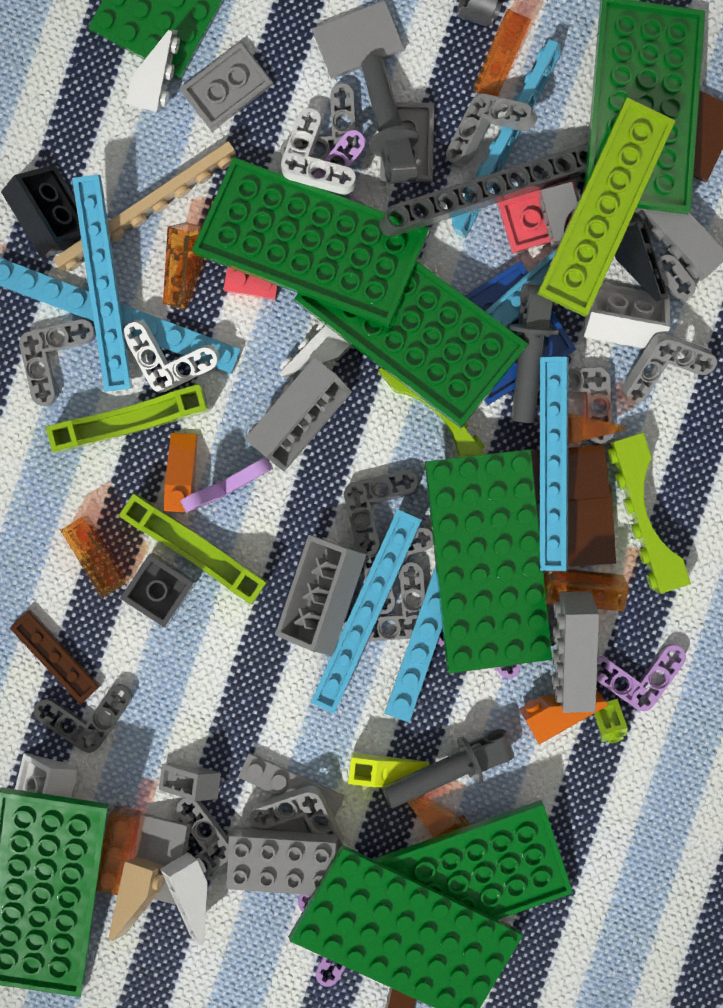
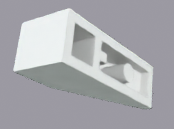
M187 852L160 870L190 936L201 944L204 942L207 880L203 873L206 872V868L200 858L196 859Z

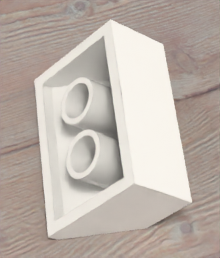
M602 283L593 305L585 317L584 337L646 349L654 336L661 333L668 334L670 330L669 295L668 299L655 301L647 291Z
M24 753L15 789L71 798L77 781L78 770L64 762Z

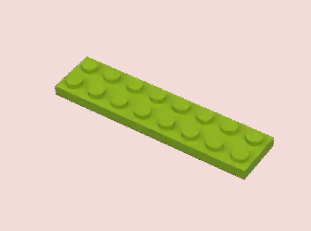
M628 97L624 100L537 291L538 295L584 317L588 315L675 120Z

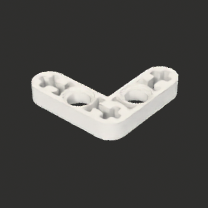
M308 108L302 110L297 117L281 160L283 176L291 181L339 194L351 193L356 186V175L351 168L311 157L321 130V116L315 109ZM309 119H313L314 122H311V123H310V126H309V128H308V131H309V133H308V132L305 131V130H306L305 122H308ZM298 140H305L309 143L304 149H298L294 146ZM293 163L298 165L293 170L289 169V166H292ZM305 166H307L306 174H303V170L305 171ZM315 169H322L326 172L322 178H314L311 173ZM331 173H334V177L332 176V181H330ZM343 177H347L348 181H345L344 184H341L340 180H342Z
M134 320L124 328L123 335L149 385L157 392H166L213 369L220 360L219 351L214 346L204 345L167 362L149 326L145 322ZM134 328L136 330L141 329L142 334L139 337L132 336L131 332ZM147 340L148 344H145L143 347L139 349L138 345ZM149 349L155 353V362L148 363L144 360V350ZM204 352L206 355H212L211 364L208 361H204L197 366L195 361L199 360L204 355ZM180 362H186L190 365L191 373L189 375H182L178 371V364ZM160 363L161 367L158 370L155 369L153 372H151L150 369L154 368ZM159 374L161 377H167L168 380L165 382V385L163 382H157L156 379L159 377Z

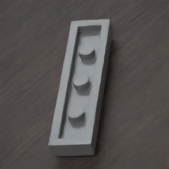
M249 752L238 778L277 796L305 786H316L323 793L334 818L344 799L343 794ZM306 796V800H307V799H310V800H311V802H312V804H313V810H314V809H315V807H314L315 799H311L309 796Z

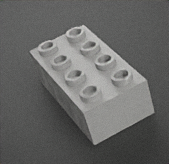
M314 357L301 368L297 378L284 388L283 394L279 399L267 408L262 419L250 428L245 440L285 472L352 391L335 373Z
M308 535L275 635L310 651L333 655L367 554Z
M591 591L559 592L558 602H554V617L557 618V626L553 627V640L557 642V650L552 652L553 666H556V674H552V689L555 690L556 702H560L563 713L595 712L599 612Z
M233 828L229 835L226 889L313 895L338 852V835Z

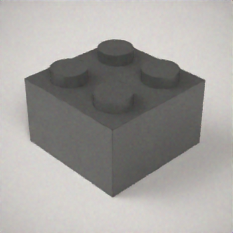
M151 553L147 556L120 599L165 628L171 623L197 581L155 553Z

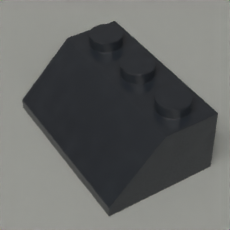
M56 165L16 174L2 189V195L41 259L62 253L81 240L75 197Z

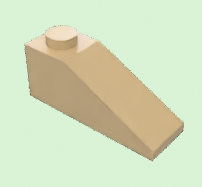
M140 857L125 861L109 940L114 941L126 935L160 892L165 881L160 869L164 865Z

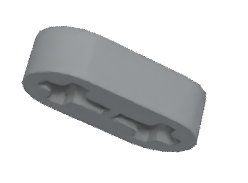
M672 255L660 257L657 263L667 291L678 301L690 298L696 289L694 280L677 258ZM662 262L665 264L670 262L672 264L670 271L674 277L668 271L664 273L661 271L663 267ZM675 279H677L681 285L684 283L688 285V288L686 289V292L688 293L687 295L684 292L680 294L677 292L679 284L676 282Z

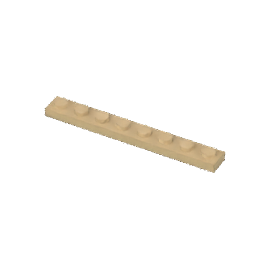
M229 141L108 221L110 240L112 242L120 240L125 235L126 230L132 226L136 228L145 223L146 217L151 213L163 211L168 207L169 201L175 197L178 199L184 197L190 192V187L196 183H205L212 177L211 173L221 168L223 170L229 167L233 157H237ZM82 240L53 258L58 268L63 272L66 270L73 271L82 264L81 260L84 259Z

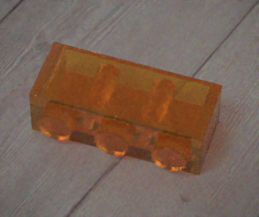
M82 516L60 530L101 598L107 597L129 584L89 516Z
M568 569L567 571H545L546 604L558 602L559 592L591 591L597 609L625 611L629 586L624 575Z
M117 805L111 811L103 844L97 891L118 895L124 863L131 859L142 811Z

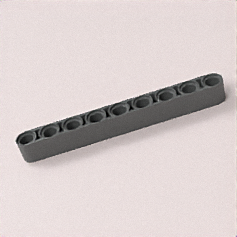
M588 144L392 205L381 217L379 222L380 229L387 236H397L586 174V163L581 160L580 156L587 162ZM557 164H560L564 171L560 170ZM534 171H537L540 174L541 179L536 177ZM510 178L516 180L518 186L512 184ZM487 186L492 187L495 194L490 193ZM462 193L469 195L471 202L465 200ZM438 201H443L448 209L440 207ZM414 208L421 210L424 217L417 216ZM389 216L397 218L399 225H394L390 221Z

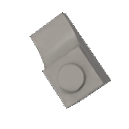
M572 182L543 189L538 194L551 246L559 245L564 234L565 221L570 214H573L580 199L579 190L577 188L574 189Z
M171 763L162 764L159 790L192 801L218 799L221 773L203 767H186Z

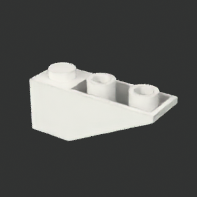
M168 30L131 76L126 104L154 112L161 111L163 107L167 106L169 100V91H166L168 80H172L175 66L171 64L173 53L177 54L180 44L177 30Z
M321 322L316 328L318 333L311 340L308 337L298 347L300 352L294 358L290 356L280 366L282 371L279 374L283 379L299 374L301 368L314 357L324 365L339 360L352 345Z

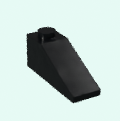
M636 223L628 226L615 254V259L655 301L668 299L645 223Z

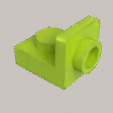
M618 699L607 701L608 706L594 713L600 731L601 742L616 743L623 740V736L627 735L628 728Z

